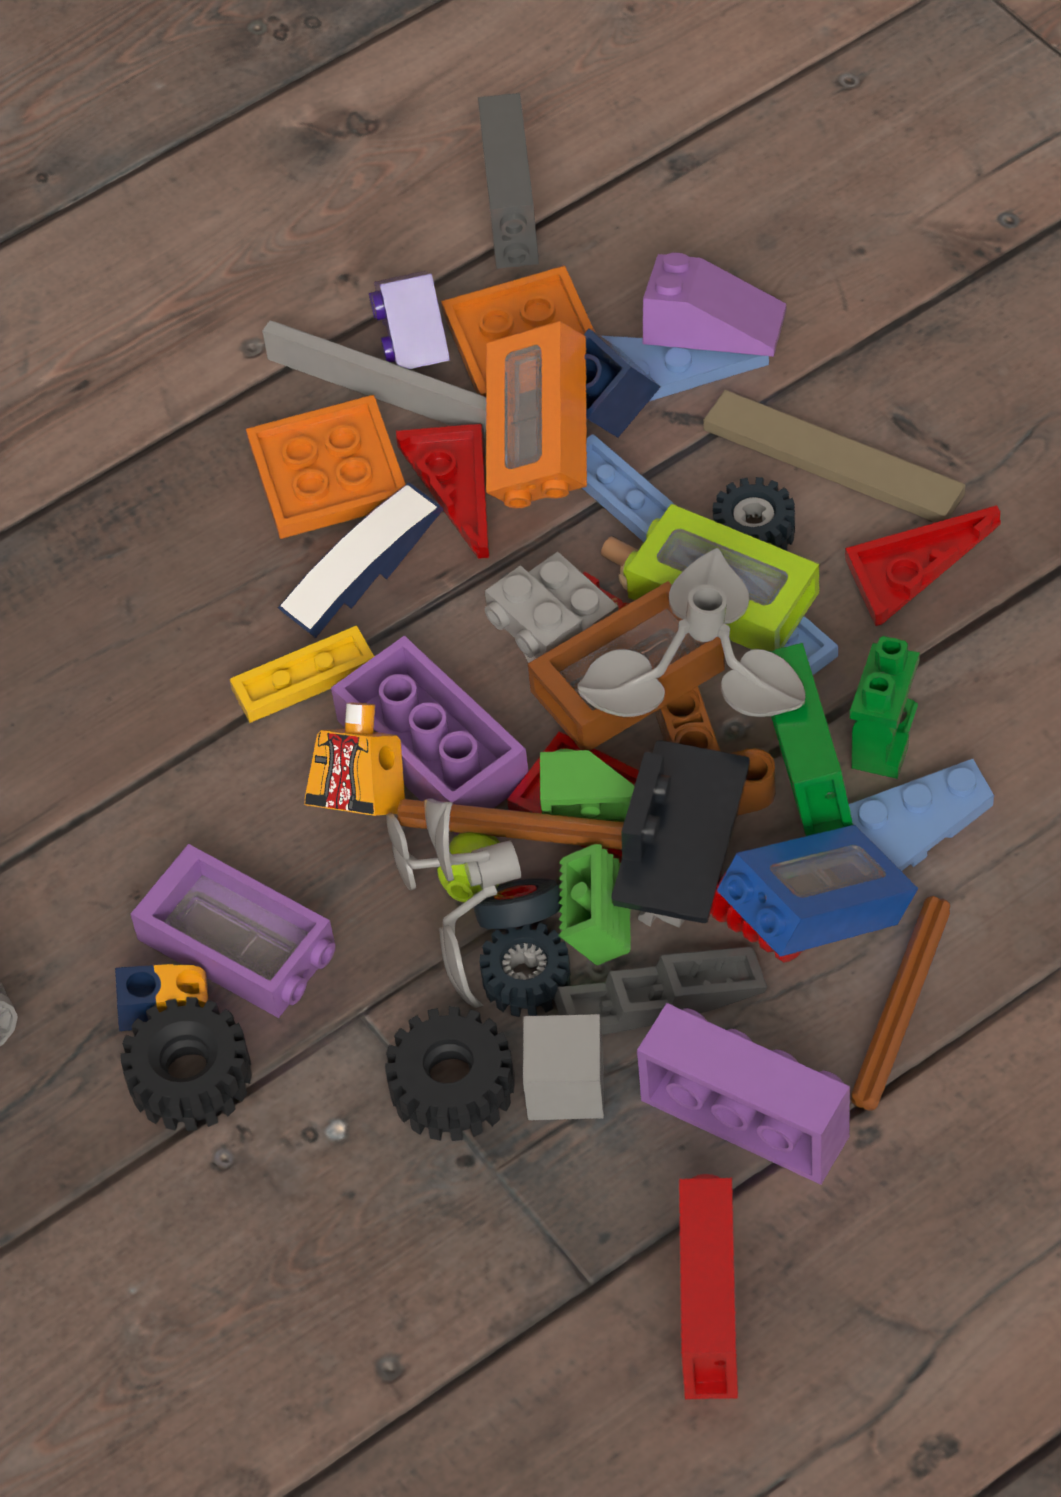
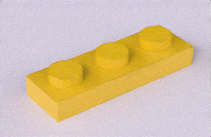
M356 625L232 677L229 680L235 697L249 723L331 689V687L375 656Z

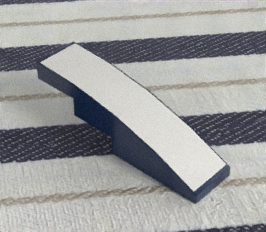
M407 483L344 535L304 576L279 605L278 609L314 638H317L342 605L346 604L352 609L379 574L386 580L444 509L411 483Z

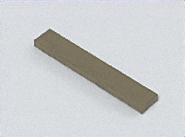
M727 390L723 391L703 420L704 430L933 522L950 519L965 495L966 484Z

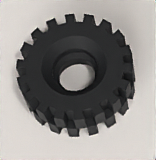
M187 997L186 1006L179 1007L176 998L165 1001L167 1010L159 1013L156 1006L146 1011L148 1021L144 1023L137 1018L131 1025L134 1037L125 1035L122 1045L125 1053H121V1065L130 1096H132L134 1105L140 1113L145 1110L149 1121L157 1124L162 1117L166 1129L176 1131L178 1122H184L186 1131L197 1130L196 1121L203 1119L206 1120L208 1127L218 1123L216 1114L221 1110L227 1117L235 1111L233 1098L242 1102L247 1094L245 1083L251 1084V1061L243 1030L239 1022L235 1024L233 1015L227 1009L220 1014L217 1003L207 1000L204 1008L199 1006L198 999L194 997ZM199 1055L206 1059L205 1068L192 1077L176 1078L168 1073L169 1066L182 1056Z
M449 1006V1015L439 1016L438 1008L427 1010L428 1020L422 1022L418 1015L408 1020L410 1031L406 1032L400 1027L394 1035L396 1046L390 1044L386 1052L388 1063H385V1070L393 1107L396 1106L397 1114L403 1123L408 1119L410 1120L411 1130L421 1135L425 1127H427L430 1139L441 1141L442 1133L450 1132L452 1141L463 1140L461 1131L468 1129L471 1130L473 1137L483 1133L482 1122L487 1121L493 1127L500 1120L498 1108L507 1112L511 1104L510 1093H514L515 1081L508 1040L503 1032L498 1034L497 1024L490 1018L482 1024L480 1012L470 1009L467 1017L461 1016L460 1007ZM457 1059L469 1065V1073L461 1080L453 1083L435 1081L430 1075L431 1069L444 1060Z

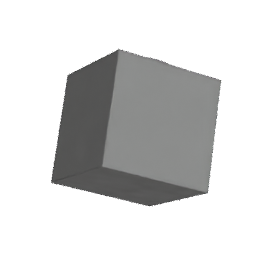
M600 1014L524 1016L523 1087L528 1120L604 1118V1051Z

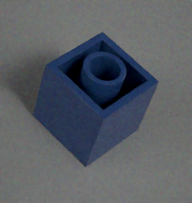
M589 328L584 334L586 336V354L584 355L586 359V418L619 438L661 386L618 347Z

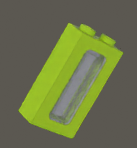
M670 504L661 519L655 518L647 531L646 540L639 551L631 552L625 562L623 575L627 581L628 598L637 600L667 581L673 585L677 577L691 563L711 550L718 548L728 565L742 579L749 593V605L745 614L738 620L726 624L730 627V641L752 650L773 651L784 647L819 594V564Z

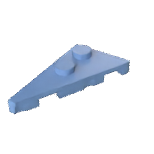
M601 336L618 347L661 386L650 401L769 365V356L643 344V338Z

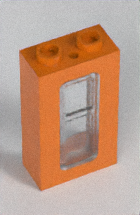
M561 321L487 343L486 493L503 501L506 506L511 508H525L530 506L532 501L543 498H563L569 494V491L587 487L586 359L584 357L586 354V336Z

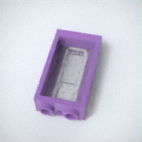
M190 844L184 848L130 914L139 941L182 965L201 967L205 970L207 979L277 1018L282 1015L289 1005H294L300 1000L305 992L308 980L318 968L322 969L330 962L335 951L330 920Z

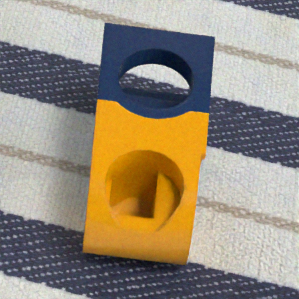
M164 964L115 968L119 1032L132 1030L131 1025L137 1018L147 1022L148 1016L146 1011L153 1006H156L159 1013L167 1010L165 1002L167 1000L176 998L179 1007L186 1006L187 997H194L198 999L199 1006L204 1008L207 1000H209L207 974L201 967L195 965Z

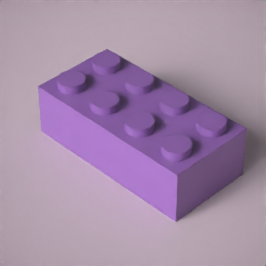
M405 635L331 687L337 721L344 727L346 703L375 704L374 732L394 734L401 740L404 785L420 801L433 798L437 801L452 802L456 805L494 808L512 794L528 773L526 749Z
M666 1003L637 1049L641 1101L820 1185L823 1183L849 1138L850 1086L844 1084L838 1076L828 1071L817 1072L798 1063L793 1056L782 1050L771 1051L752 1042L747 1035L738 1030H725L716 1026L692 1009L685 1008L681 1010Z

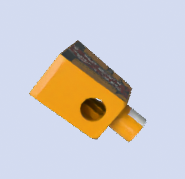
M346 703L345 729L320 730L317 734L304 805L373 816L390 813L397 814L400 800L405 799L401 740L394 734L374 732L375 704Z

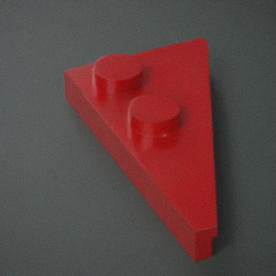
M482 424L397 430V446L438 504L444 509L443 511L478 559L489 558Z
M995 505L845 548V560L875 626L886 622L999 527L1001 520L998 506Z

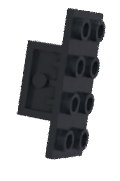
M663 740L656 741L653 753L644 752L621 832L622 861L611 896L614 906L703 924L709 921L750 768L749 757Z

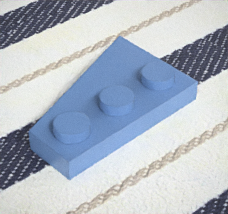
M970 759L849 804L853 825H856L903 871L910 864L913 867L927 857L928 850L945 837L952 838L993 806L994 794L974 759Z

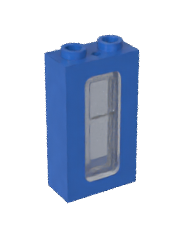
M851 825L736 853L717 891L781 957L898 925L918 887L856 825Z

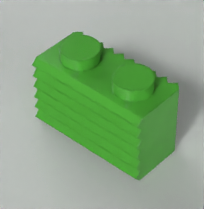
M594 844L564 856L559 862L562 865L559 870L562 873L559 878L562 881L559 886L562 889L559 894L562 897L559 902L562 905L559 910L562 914L559 918L562 922L559 926L562 930L559 937L595 965H600L628 954L631 949L630 909L614 906L611 897L621 865L619 859L613 858V854H608L607 849H602L600 844Z

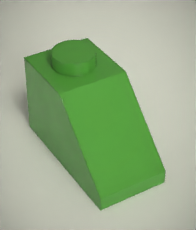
M560 749L555 752H540V801L542 814L616 822L625 821L635 787L631 782L589 750Z

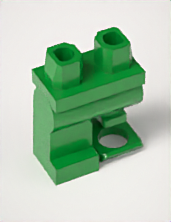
M882 636L879 638L878 643L873 642L850 709V719L855 720L852 728L851 769L895 779L899 777L909 746L908 733L918 707L917 702L907 699L919 664L920 653L908 650V643L905 640ZM905 712L907 717L899 724L902 713Z

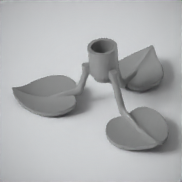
M718 548L711 550L691 563L671 586L669 592L670 608L677 617L683 620L679 621L678 631L656 668L652 669L650 661L636 651L627 649L613 650L597 658L588 668L584 678L577 684L579 694L588 703L603 712L623 717H635L649 713L661 704L665 696V689L656 678L661 677L665 673L685 635L690 633L695 640L700 642H709L716 637L720 638L727 665L732 668L722 678L721 692L725 701L736 711L748 716L766 717L796 710L805 703V690L800 678L793 668L778 655L766 650L753 649L746 652L740 662L735 658L729 638L730 627L726 624L738 620L745 614L749 605V593L742 579L728 565Z
M430 798L424 800L425 819L428 833L438 858L417 859L408 852L407 840L404 834L405 827L401 826L397 818L390 813L386 814V822L392 842L394 861L403 882L410 891L416 890L412 869L441 867L449 882L454 880L451 865L464 864L471 887L481 886V891L443 918V927L439 928L441 951L447 975L460 997L469 1005L477 1008L484 1005L469 989L459 945L455 937V923L458 918L484 899L497 895L495 885L521 878L520 865L511 840L476 849L471 853L451 854L449 851V820L453 803L441 802Z

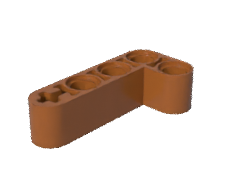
M668 648L656 651L650 656L649 661L652 669L659 665ZM677 650L670 664L685 656V654ZM698 686L655 712L664 741L720 751ZM757 748L731 753L746 756L750 759V768L737 816L767 808L774 801L776 795L775 762L772 756L766 751Z

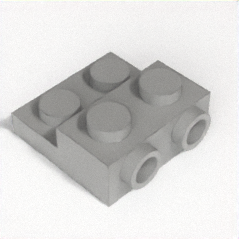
M558 551L529 572L520 565L485 590L487 605L485 606V613L489 621L497 629L502 630L504 628L515 638L520 650L529 658L533 656L536 658L540 657L619 610L615 602Z

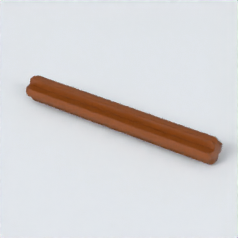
M400 800L397 820L401 826L427 829L424 801ZM452 804L449 831L482 833L488 836L581 846L600 844L602 848L622 850L621 832L624 822Z
M929 896L923 903L851 1093V1101L856 1107L864 1108L868 1111L878 1107L950 915L949 909L951 906L946 899Z

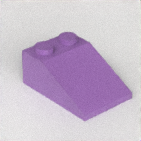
M683 253L658 254L643 297V344L774 357L786 314V303L702 258L688 257Z

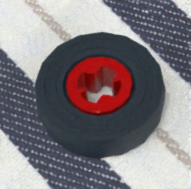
M531 878L504 883L496 888L497 895L487 897L474 907V912L479 926L486 929H506L532 924L546 919L560 910L562 907L559 904L561 900L559 896L560 889L555 880L548 878Z

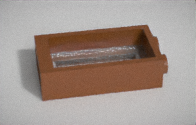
M669 581L528 663L531 693L581 750L590 751L725 670L724 651L720 638L716 637L709 642H700L688 633L685 635L665 673L661 677L656 678L663 685L665 696L661 704L651 712L635 717L616 716L597 709L579 694L577 684L584 678L590 665L607 652L618 649L636 651L650 661L652 669L659 665L678 631L679 621L683 620L677 617L670 608L669 592L672 584Z

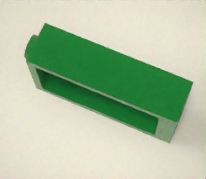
M799 643L769 651L784 659L793 668L805 690V703L800 708L771 716L805 836L851 826L853 821L842 771L804 645Z

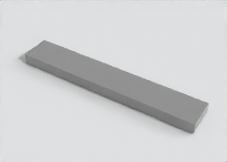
M270 320L262 331L267 358L270 361L367 396L374 395L378 400L450 426L482 424L483 437L486 438L485 396Z

